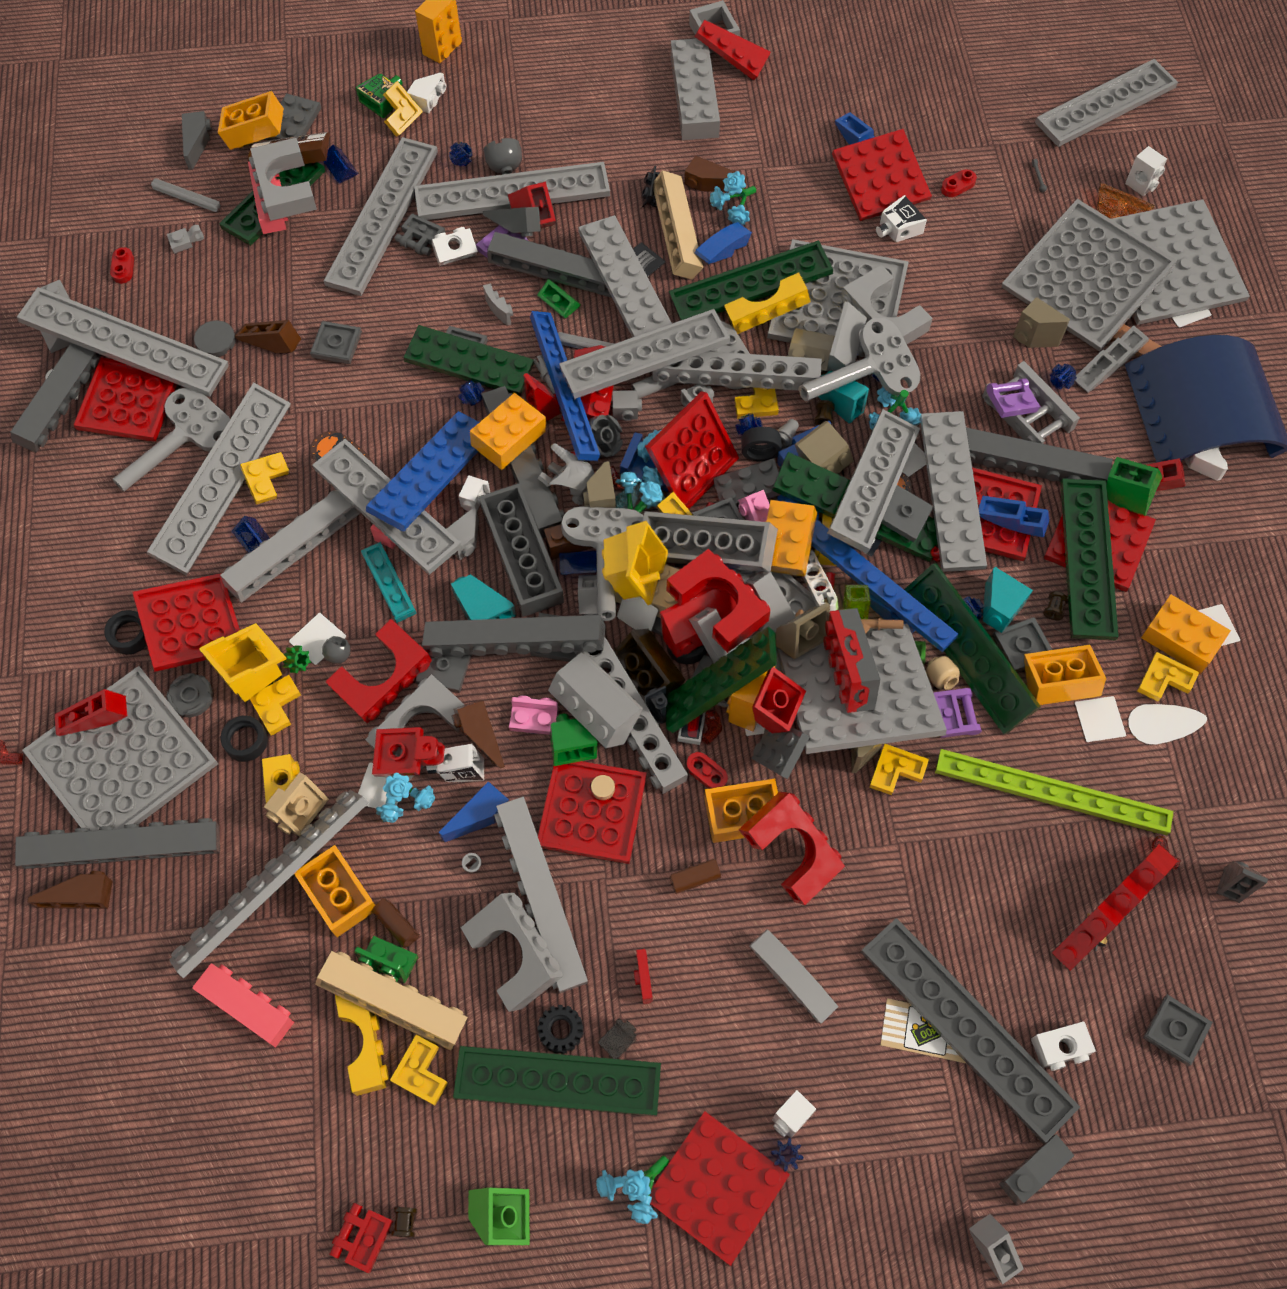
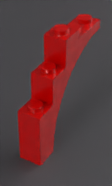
M1159 844L1052 954L1071 971L1141 902L1148 892L1167 875L1178 860Z

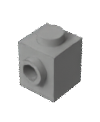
M637 390L612 392L613 418L624 421L638 420V411H642V399H638Z

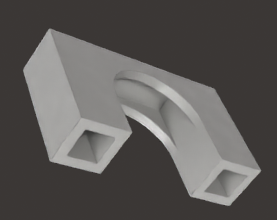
M297 138L250 148L252 157H249L252 169H256L253 172L256 184L260 183V186H257V191L260 199L264 198V201H261V206L264 214L268 213L270 221L317 210L309 181L284 187L271 183L276 174L284 170L305 166Z
M882 265L843 287L841 296L843 305L844 302H849L867 317L866 323L872 318L877 317L889 319L900 330L906 344H909L930 330L933 318L920 305L899 317H886L873 309L871 303L891 291L894 277ZM872 325V330L875 333H880L879 328L876 325Z
M760 571L744 582V584H748L753 589L754 594L760 600L767 602L771 612L769 622L740 644H743L757 632H761L768 626L776 632V628L795 618L771 572ZM707 607L689 619L713 663H715L728 653L712 638L713 626L722 619L716 609Z
M431 674L419 683L418 688L412 694L407 695L402 700L401 705L396 710L389 712L385 717V721L379 727L373 728L365 740L375 749L376 729L405 728L411 718L421 713H434L440 716L458 733L460 729L454 726L452 715L455 714L453 709L465 704ZM398 747V750L394 751L393 755L399 757L403 752L401 747Z
M515 893L500 894L461 927L472 948L487 946L504 931L512 933L519 941L523 954L521 967L513 978L497 990L508 1012L523 1009L563 977L559 963L550 954L546 941L537 932L534 921L527 915L522 906L521 899Z

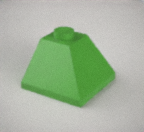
M482 1188L469 1190L468 1219L485 1245H530L529 1189Z

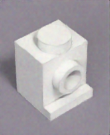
M468 475L459 494L460 505L463 509L470 511L474 507L478 510L480 506L479 496L490 493L488 481Z

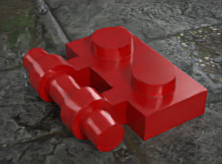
M353 1203L350 1211L346 1212L343 1218L345 1222L339 1235H335L332 1241L334 1245L329 1255L339 1259L343 1249L349 1251L344 1261L345 1263L370 1273L394 1221L371 1210H368L365 1218L361 1219L358 1216L363 1206ZM354 1225H356L360 1229L352 1243L348 1241Z

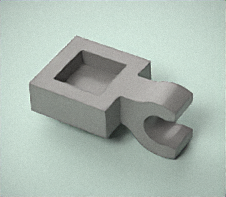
M193 225L188 232L186 228L167 234L174 254L192 248V242L204 239L199 225Z

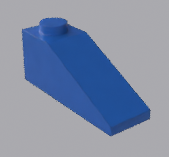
M487 782L438 832L441 839L447 842L495 824L494 814L498 813L496 806L509 802V799L491 783Z

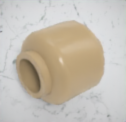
M946 656L932 658L926 668L928 679L939 690L952 689L959 682V668Z

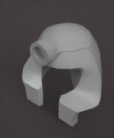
M554 443L551 445V449L565 461L566 465L562 467L552 462L547 469L556 474V476L551 478L542 472L538 479L547 487L556 484L569 487L570 494L573 495V502L583 505V492H587L586 483L595 474L593 468L587 461L577 460L576 455Z

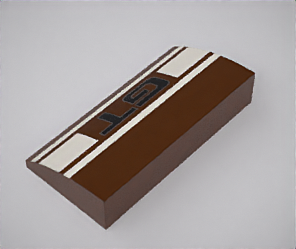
M329 132L261 141L254 143L251 148L297 138L304 164L322 162L327 160L330 134ZM250 150L249 155H248V161H249V157H252L251 150Z

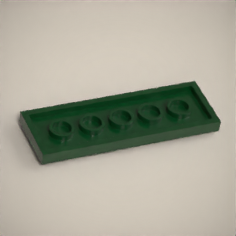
M318 162L304 164L305 166L284 170L279 173L280 177L276 178L277 180L280 179L283 187L309 181L311 186L325 172V168ZM253 191L219 223L222 230L249 246L263 234Z
M418 325L403 357L406 363L492 389L505 386L508 393H516L518 396H521L525 386L523 375L526 373L530 374L534 365V359Z
M768 626L761 632H757L752 638L738 645L736 649L722 656L711 666L704 668L702 672L688 679L677 689L672 690L666 696V729L672 733L676 732L777 665L775 631Z

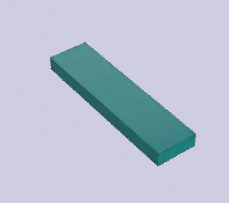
M381 542L361 550L396 623L417 614Z

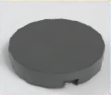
M214 320L206 322L195 332L194 342L198 350L219 357L227 354V351L235 346V332L228 323Z
M188 673L179 676L171 683L166 698L180 716L195 717L201 715L209 708L213 702L214 692L212 685L204 676Z

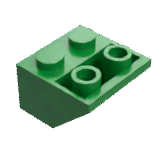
M1116 457L1107 480V499L1120 508H1126L1128 511L1146 516L1162 479L1160 470Z

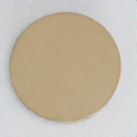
M606 775L597 776L591 784L592 794L599 800L611 798L615 792V784L612 778Z

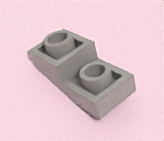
M491 283L483 285L485 299L491 311L507 326L511 325L510 316H513L511 305L506 304L504 297L499 298L497 290L493 291Z

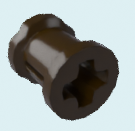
M828 400L817 402L816 409L818 411L814 424L818 426L825 421H830L832 425L833 419L831 417L835 404Z
M1058 591L1050 592L1048 596L1049 604L1044 609L1043 614L1051 620H1062L1064 617L1063 609L1065 604L1068 603V596Z
M394 1207L396 1219L395 1228L391 1232V1236L414 1238V1215L417 1214V1209Z

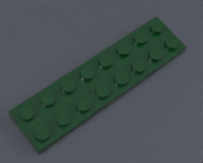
M818 240L670 290L669 296L681 321L712 309L717 314L726 311L725 304L741 297L753 302L776 294L780 286V280L796 273L800 274L805 284L832 275L833 267Z
M788 452L772 491L800 504L813 505L816 511L834 518L850 480ZM928 516L914 543L883 524H880L875 538L927 562L933 558L931 549L936 547L938 543L935 521L930 516Z
M1062 479L1060 484L1071 638L1116 641L1119 635L1106 481Z
M938 564L929 566L904 589L958 633L957 638L944 652L959 668L961 676L1003 734H1008L1041 708V705Z
M460 1046L453 1099L657 1117L661 1063Z

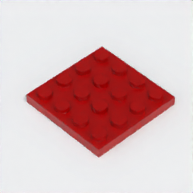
M904 129L844 146L832 152L834 161L860 221L882 215L886 208L904 195L913 205L930 200L932 197Z
M101 357L74 422V427L76 430L156 442L166 416V400L175 391L177 384L117 360Z
M703 391L645 446L670 494L674 492L688 509L714 484L713 478L723 475L739 459L708 393Z
M972 467L978 508L983 496L1025 501L1026 507L1037 508L1042 485ZM980 517L985 552L1024 562L1031 535L1001 527Z
M1108 500L1114 586L1119 590L1127 592L1156 519L1128 511L1126 508H1120ZM1062 514L1043 559L1066 568Z
M222 573L132 592L154 672L207 660L199 648L218 638H226L240 631L228 589L224 586L220 576Z
M583 761L553 766L538 833L541 848L630 864L647 773ZM606 775L614 781L615 792L611 798L599 800L592 794L591 784L597 776Z
M704 1111L652 1187L650 1205L731 1266L790 1174Z

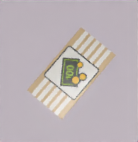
M887 998L881 1038L882 1046L966 1063L910 1003Z

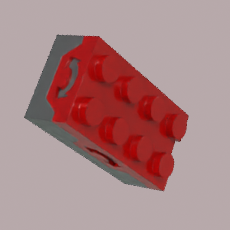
M858 609L830 611L829 621L825 622L827 636L823 637L824 649L829 651L830 668H834L835 685L840 687V702L845 704L847 713L875 710L881 679Z

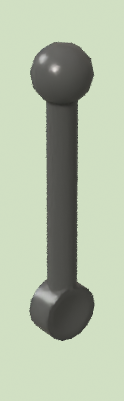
M1032 159V167L1035 168L1040 184L1039 190L1045 192L1047 186L1043 183L1038 168V160Z

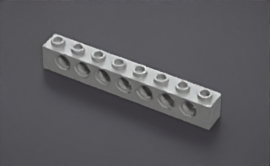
M708 351L654 370L653 381L799 390L800 385L821 376L822 359Z
M604 637V650H598L600 652L598 655L592 656L586 651H574L576 656L581 652H585L601 668L610 669L611 671L608 675L643 708L635 724H642L645 728L641 731L632 729L627 741L633 751L637 750L640 757L638 760L643 769H648L651 773L650 780L656 790L659 788L662 794L686 782L687 772L607 639ZM653 743L656 748L654 750H647L644 748V745ZM658 762H664L668 767L664 770H659L655 765Z

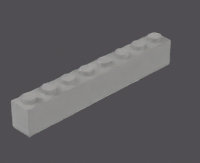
M337 490L331 491L327 497L313 504L304 514L297 516L293 522L279 529L270 539L263 541L258 548L244 555L235 565L228 567L220 575L224 586L242 603L361 512Z
M524 796L497 805L498 813L494 814L498 828L502 826L506 835L502 836L505 849H511L513 858L509 860L513 872H519L521 881H518L517 884L521 896L526 894L529 904L525 905L528 916L535 919L537 932L546 941L547 949L559 963L563 977L555 982L552 987L553 989L558 988L559 992L563 993L588 983Z

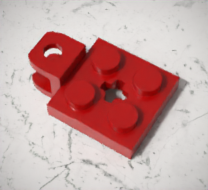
M421 727L376 729L372 775L375 777L393 776L396 772L402 776L420 775L421 764L423 766H434L443 763L445 746L438 742L435 737L423 736L424 730ZM401 747V750H403L402 754L399 757L393 755L394 751Z

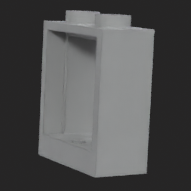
M723 0L690 10L689 25L694 34H696L704 20L711 23L723 20L728 29L727 31L740 36V29Z

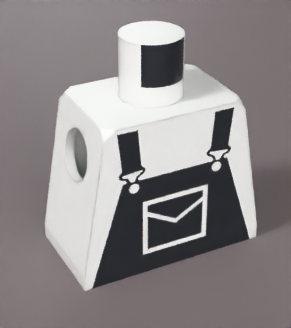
M904 195L882 212L880 225L876 227V232L881 238L889 235L894 242H899L923 234L927 219Z
M473 744L445 748L443 763L426 766L428 774H440L446 782L484 781V758Z

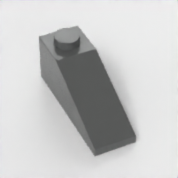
M204 111L182 114L183 155L189 170H193L210 140L212 123L210 118L207 119Z
M539 207L483 211L485 217L512 233H521V237L533 236V232L541 231Z
M1232 861L1224 867L1216 893L1240 903L1264 886L1268 878L1249 868L1243 862Z
M1056 1134L1003 1179L999 1185L1016 1206L1021 1205L1074 1157V1154Z

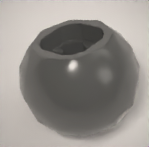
M332 636L323 644L322 654L328 662L341 664L350 656L351 646L346 639Z

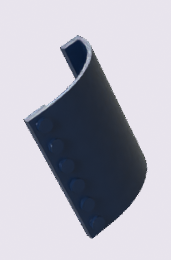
M1230 335L1198 336L1164 345L1125 364L1156 462L1178 458L1183 460L1213 448L1249 442H1264L1271 458L1287 452V432L1255 346L1251 342Z

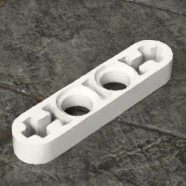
M810 549L809 564L807 565L806 576L803 579L817 606L824 604V599L827 598L830 604V611L838 610L837 596L815 553ZM811 571L818 572L815 576L807 575ZM818 586H825V587H826V588H825L824 590H822V591H816V590H815V588L818 587Z

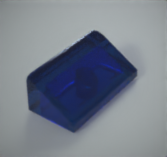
M333 144L328 149L327 160L323 162L338 183H342L359 174L340 148Z
M243 516L232 529L233 534L248 553L258 548L263 541L270 539L253 517Z
M597 551L559 553L560 575L597 573Z

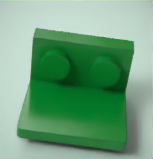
M373 936L366 950L356 947L354 950L359 963L368 964L373 968L374 972L388 974L395 978L396 982L400 981L404 984L418 959L417 954Z

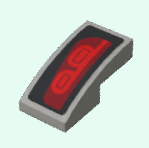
M706 712L679 729L678 742L700 745Z

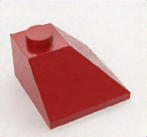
M772 667L767 671L752 706L755 722L772 734L789 732L806 690Z

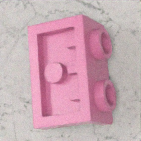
M764 490L738 500L739 511L742 516H745L746 520L767 521L770 504Z
M528 696L512 697L509 730L550 735L551 724L556 722L558 716V703L550 698L538 700L531 699Z

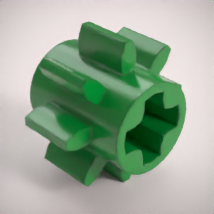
M295 645L294 648L287 647V652L284 654L286 660L283 661V668H290V673L306 671L305 667L311 663L308 655L309 651H302V646Z

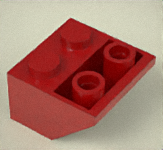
M546 181L526 186L508 194L511 209L539 207L540 229L555 225L556 219Z

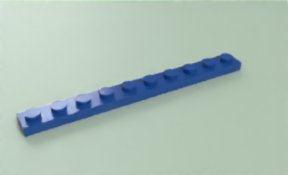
M532 311L530 320L577 460L598 461L600 453L581 398L574 399L560 370L559 363L567 361L552 315L549 312Z
M789 498L785 501L790 503H796L794 500ZM816 519L811 546L941 652L957 638L958 633L847 543L828 534L829 529Z

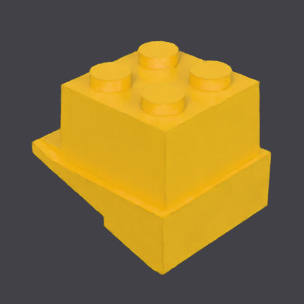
M643 521L627 526V531L604 539V549H602L604 568H602L604 579L611 583L614 591L618 592L623 600L641 596L647 605H651L658 580H660V574L664 572L668 550L648 522Z
M256 623L226 638H218L199 648L207 661L235 694H239L244 702L279 678L282 673L277 664L286 660L283 653Z

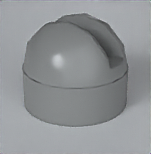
M468 853L462 859V868L468 873L476 872L481 866V859L475 853ZM474 858L477 862L468 869L466 865Z

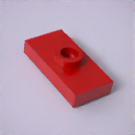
M645 949L636 950L638 970H634L635 985L641 986L643 1004H649L653 1002L647 953Z

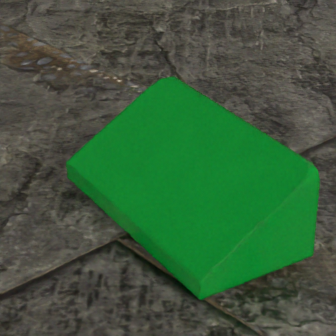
M549 279L537 294L538 297L565 319L581 306L578 301Z

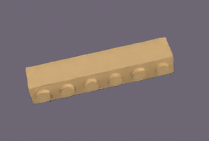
M662 170L654 180L653 189L672 272L674 275L693 280L702 270L703 263L701 258L695 254L698 243L682 177Z
M331 951L315 985L450 1051L455 1045L468 1018L463 1015L460 1009L455 1007L448 1008L433 996L425 997L419 994L415 987L410 985L403 986L388 974L380 975L374 972L373 968L368 964H358L343 952L335 953Z

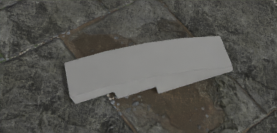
M1133 325L1121 338L1118 337L1106 350H1102L1073 378V381L1089 393L1134 356L1149 341V338Z
M768 929L749 945L777 981L787 988L796 1001L807 1009L817 1023H823L838 1008V1005L822 986Z

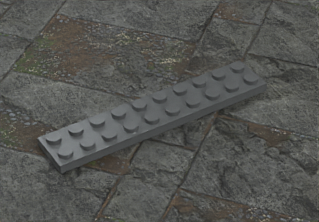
M897 918L861 950V953L1043 1144L1080 1108L1067 1092Z

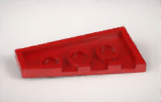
M706 20L702 22L694 36L752 80L758 77L771 51Z

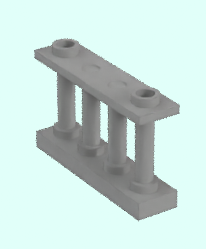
M1025 361L1018 364L1013 376L1014 379L1007 383L1017 382L1023 378L1028 379L1029 388L1042 407L1037 412L1031 413L1024 418L1021 415L1004 417L1003 419L1023 440L1044 444L1045 437L1059 428H1063L1067 433L1073 431L1080 417ZM986 385L982 397L998 413L987 394ZM1044 414H1050L1056 421L1037 433L1030 424Z

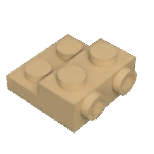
M299 772L285 791L280 788L277 789L264 808L268 811L266 814L267 818L276 824L280 822L278 826L280 830L288 835L292 832L300 837L301 831L310 825L329 799L306 775Z

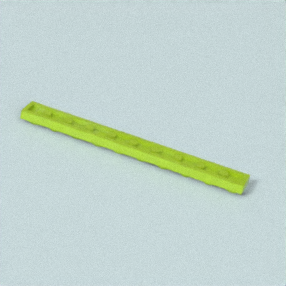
M943 749L939 752L935 769L936 774L1167 836L1171 832L1174 812L1172 810Z

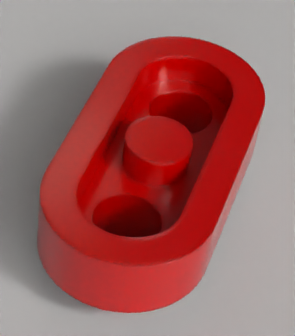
M964 169L946 178L941 186L942 194L952 198L973 188L977 179L975 172Z
M121 247L112 254L110 274L116 283H127L133 276L134 256L129 248Z
M695 752L688 757L687 771L708 789L727 785V772L707 755ZM699 763L702 765V768L696 769L694 765ZM713 778H718V779L720 780V782H719V783H713V782H712V779H713Z

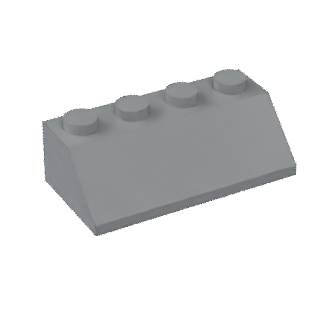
M581 652L556 673L548 689L605 748L623 745L643 710L585 652Z

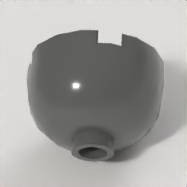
M503 138L501 139L502 143L496 144L495 141L487 144L483 149L484 157L492 171L502 175L511 174L521 164L522 149L518 140Z
M599 415L589 419L588 421L600 453L599 458L617 454L623 444V439L620 440L622 428L618 421L610 415Z

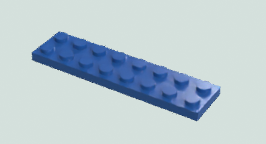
M458 411L366 505V512L404 532L476 455L478 451L471 446L470 430L480 422Z

